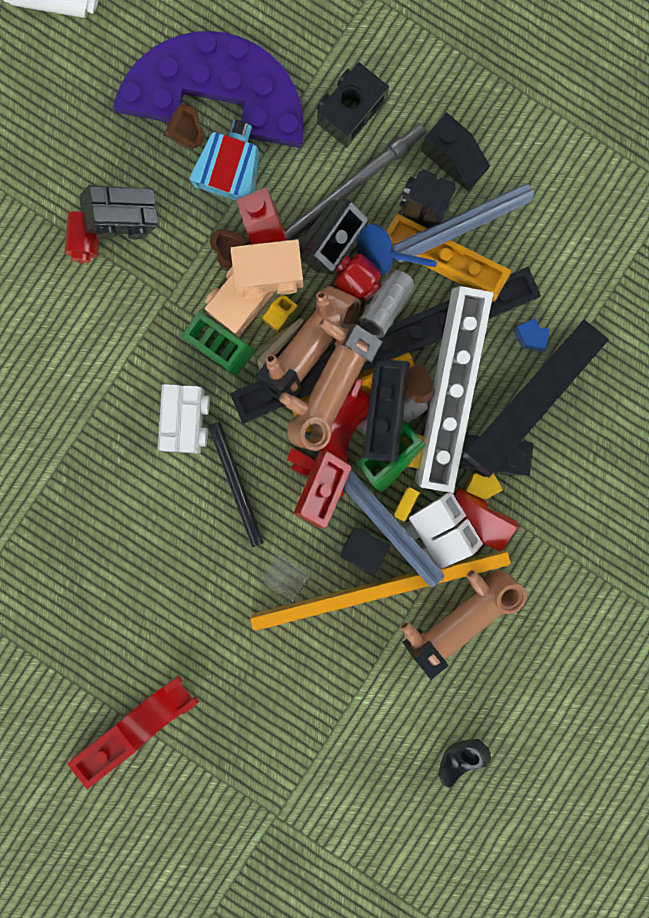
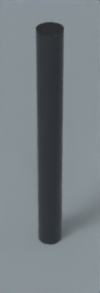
M221 423L211 424L208 428L251 546L261 545L264 541Z

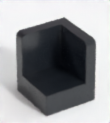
M354 526L340 553V557L372 574H376L390 545Z

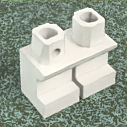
M450 492L419 509L409 517L410 520L403 526L413 540L419 537L422 539L426 546L422 550L439 569L473 555L483 545L470 521L466 519L460 522L466 515L453 493Z

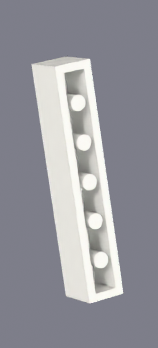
M462 286L452 289L433 384L435 392L430 400L423 435L425 436L424 443L426 446L423 448L420 468L416 471L414 481L422 488L454 493L493 292Z

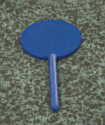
M368 224L357 239L358 254H363L380 270L381 276L390 270L393 258L430 267L437 265V262L432 259L394 252L388 233L377 224Z

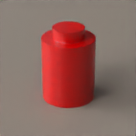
M81 211L68 212L64 253L71 256L70 260L73 262L90 263L91 259L98 257L99 238L94 233L84 232L83 213Z

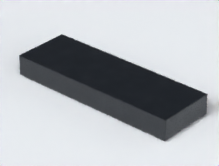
M375 359L362 458L398 462L410 363L407 361Z

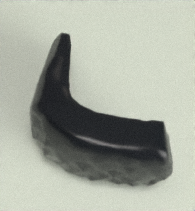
M468 739L448 747L443 754L438 773L441 783L450 788L464 773L487 767L491 761V752L488 746L480 739Z

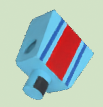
M233 120L229 136L217 132L211 134L189 179L194 187L233 200L255 192L260 153L256 145L248 143L252 129L251 125L240 120Z

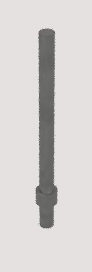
M419 123L401 138L397 136L386 145V150L285 228L288 241L293 240L317 221L331 200L340 201L345 199L394 159L398 161L406 155L408 148L427 134L425 128Z

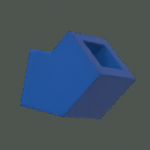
M536 318L517 326L513 330L521 348L538 352L546 349L550 329L539 327Z

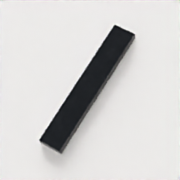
M584 319L472 444L463 457L489 478L609 339Z

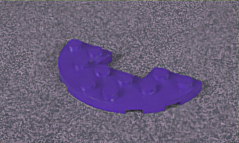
M199 31L175 36L158 44L133 65L121 83L115 98L113 108L116 113L168 123L174 111L182 105L184 94L244 105L241 121L252 126L249 135L250 139L302 149V107L292 80L281 64L270 53L250 40L237 35L216 31Z

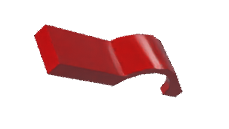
M359 379L355 380L331 426L329 443L321 450H318L319 454L293 513L318 528L326 529L352 468L347 460L348 444L358 425L368 415L370 396L359 390L362 381Z
M179 675L149 696L121 721L67 763L87 790L134 754L168 723L178 716L185 714L199 703L197 697L192 698L181 684L183 680Z

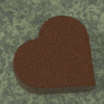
M187 104L179 106L174 111L163 136L187 149H195L201 146L205 135L202 127L198 125L199 116L196 109Z
M217 229L210 236V245L217 254L218 263L226 271H229L233 266L231 247L245 246L250 243L249 237L227 229Z
M420 363L409 368L406 398H411L416 403L428 402L434 396V386L424 364Z

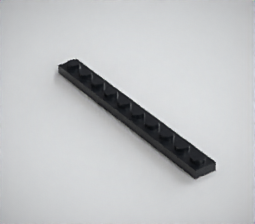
M529 267L510 274L497 299L491 303L488 320L541 297ZM450 300L390 326L382 338H378L382 343L372 362H365L360 373L373 368L375 359L392 360L442 340ZM334 349L322 354L301 381L303 389L297 396L298 399L311 394ZM259 381L230 393L242 424H246L286 406L276 398L265 393Z

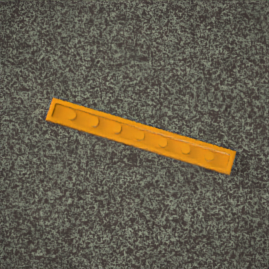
M504 550L501 552L494 551L463 559L440 569L444 573V578L439 583L466 577L467 573L471 570H475L478 574L509 566L511 562L508 552ZM412 572L253 613L250 621L252 629L256 631L424 588L429 585L417 572Z

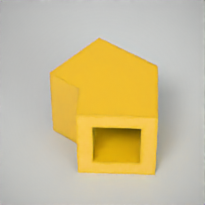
M280 295L262 317L263 322L278 333L292 318L298 305L285 295Z
M471 473L464 491L483 500L503 490L494 473L489 478L485 475L481 476Z

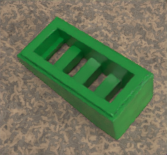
M201 311L197 313L181 336L235 376L240 374L255 352L248 344ZM208 324L210 327L200 341H197L196 337L204 326ZM216 332H219L220 334L217 336L215 341L208 349L206 346L211 341ZM227 340H230V343L227 345L225 350L222 352L220 356H218L217 353L223 347L225 342Z
M404 421L402 422L399 446L403 453L398 456V462H391L388 465L382 460L361 458L356 465L371 484L382 493L402 473L426 444L411 426ZM404 435L412 443L408 448L401 441ZM378 465L383 469L380 473L375 469Z

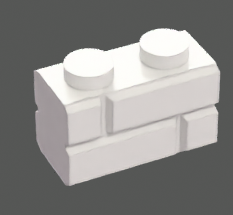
M162 385L158 436L159 451L201 454V447L207 446L208 429L202 427L203 414H209L210 396L205 395V390L202 387Z

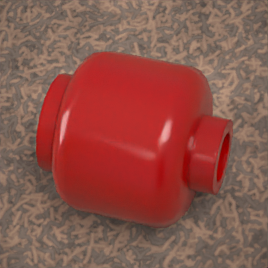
M356 254L352 258L346 255L344 259L340 260L341 263L335 270L338 274L334 278V285L338 289L366 302L380 288L381 282L379 279L381 272L363 254Z

